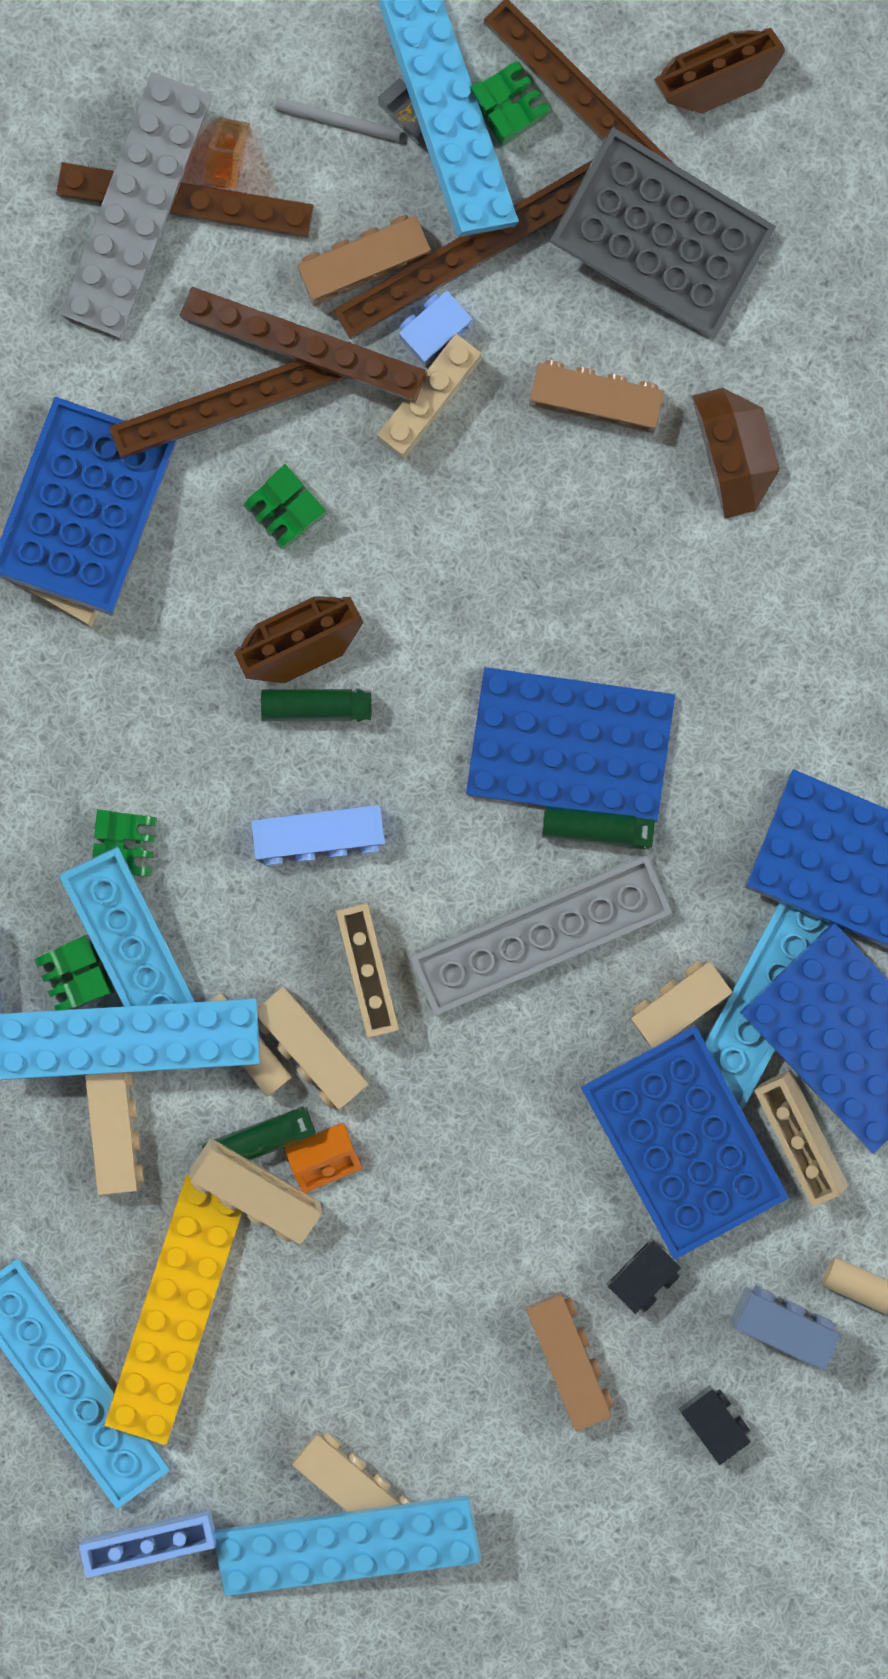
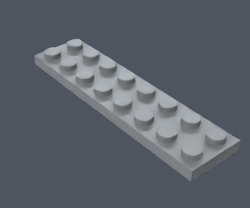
M153 71L151 72L60 315L122 338L213 99L211 94Z
M645 855L410 956V959L432 1011L437 1016L673 913L649 857Z

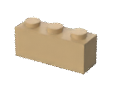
M698 960L684 970L687 976L680 982L676 983L674 979L670 980L658 989L661 994L652 1002L646 998L632 1008L634 1015L629 1019L651 1048L676 1035L733 993L710 961L702 964Z

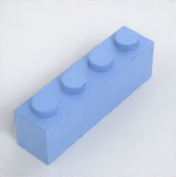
M380 805L251 821L255 858L257 861L263 860L264 866L283 864V857L295 856L296 862L315 860V853L327 852L328 858L347 856L348 849L356 848L360 849V854L379 852L380 845H385Z
M204 1510L83 1539L79 1548L86 1578L215 1548L217 1543L214 1535L215 1527L211 1510Z

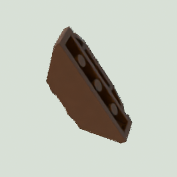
M766 28L762 31L744 30L730 32L673 57L665 66L661 75H658L654 81L668 104L703 114L760 89L785 53V48L772 28Z
M725 388L692 395L724 519L756 511L780 470L763 407Z
M314 596L257 623L246 636L241 647L235 650L234 654L246 679L285 684L343 656L362 626L363 620L351 597Z

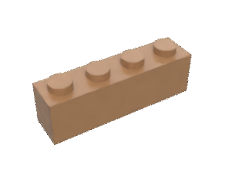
M408 215L400 216L392 220L389 227L381 230L378 227L371 228L363 232L360 239L353 242L343 240L334 244L329 252L321 255L319 252H314L303 257L302 263L297 264L298 271L313 306L407 268L431 254V249L417 216L415 215L410 218Z
M546 360L545 364L538 362L529 402L530 406L645 432H655L664 390H659L657 384L647 381H640L639 385L626 382V377L616 374H608V378L595 375L596 371L584 367H577L576 371L564 368L563 363L553 360Z
M562 1292L525 1306L575 1432L611 1418L609 1408L614 1407V1403L608 1389H600L596 1378L601 1377L602 1374L596 1359H588L584 1348L590 1346L583 1327L579 1329L575 1327L572 1317L578 1314L571 1297L564 1299Z

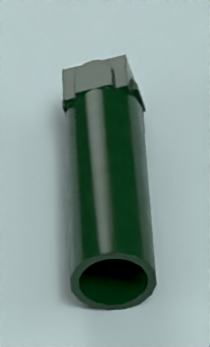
M360 688L356 690L261 689V721L357 720V722H360L362 720H371L372 718L371 690H362Z
M545 806L542 838L649 850L653 844L655 820L636 818L633 815Z
M301 1106L213 1140L250 1161L296 1144L299 1140L315 1135L316 1131L307 1107ZM208 1142L202 1144V1149H204Z

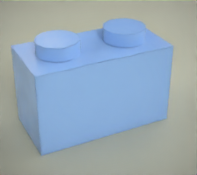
M448 291L444 292L441 296L438 293L433 295L424 304L426 309L419 316L416 317L413 314L400 325L402 331L399 332V339L424 367L443 351L455 334L461 336L473 324L471 316Z

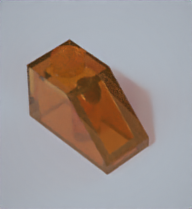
M219 117L207 151L205 183L214 184L219 188H237L242 173L250 123Z

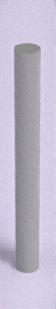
M279 97L275 106L277 111L399 142L402 131L398 128Z

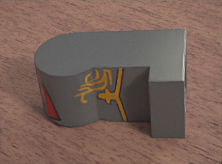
M399 78L378 96V102L380 107L411 140L419 144L424 140L406 84Z

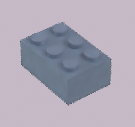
M755 1285L753 1290L745 1287L729 1321L734 1329L825 1371L841 1337V1334L834 1329L836 1324L815 1312L812 1318L805 1315L806 1310L790 1300L784 1299L783 1304L775 1301L776 1296L772 1292Z

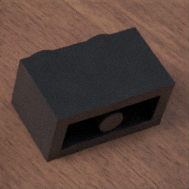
M651 1238L606 1285L634 1314L639 1310L645 1313L657 1301L654 1295L662 1287L666 1290L669 1289L679 1279L680 1275L677 1272L681 1267Z
M709 1385L678 1409L720 1466L751 1443L746 1436L751 1430L740 1415L736 1418L732 1417L727 1410L732 1404L721 1389L714 1392Z

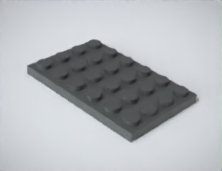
M612 127L548 242L700 333L714 339L777 226Z

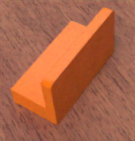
M344 1123L285 1147L293 1175L301 1191L304 1193H308L363 1169Z

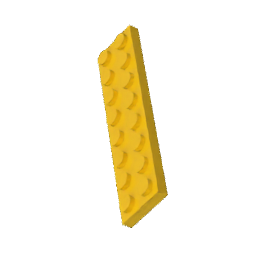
M186 1174L104 1426L167 1445L242 1211L238 1208L231 1210L220 1202V1198L210 1192L209 1194H204L198 1191L192 1185L190 1175Z

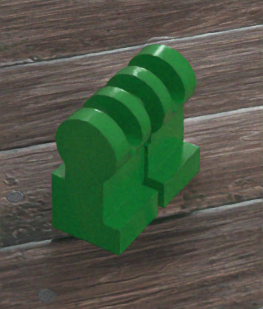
M519 61L506 66L499 73L485 81H479L470 86L472 94H474L478 101L483 118L486 119L488 117L487 125L502 147L551 113L547 103H543L535 108L530 107L541 98L538 90L524 94L514 104L511 102L510 99L522 95L533 84L529 76L519 81H513L524 71Z
M286 464L279 468L243 504L248 512L255 510L262 503L266 504V507L255 518L259 524L273 518L276 515L275 512L281 506L285 507L287 511L279 518L273 519L272 524L266 529V533L272 536L281 528H287L286 533L276 542L281 550L290 546L314 524L328 515L323 506L306 489Z
M97 809L94 838L104 840V844H93L92 858L118 846L133 876H151L152 868L135 866L134 860L138 857L153 858L154 852L144 851L141 847H135V850L124 849L125 840L136 841L135 844L155 842L154 835L139 834L137 829L141 825L156 826L157 818Z
M84 935L34 959L37 968L51 962L55 965L53 971L41 976L43 982L60 980L62 975L69 972L73 975L74 980L68 983L60 982L55 988L47 991L49 997L63 992L67 994L66 1001L54 1006L55 1011L71 1010L114 993L104 966L92 968V965L101 962V959L89 935Z

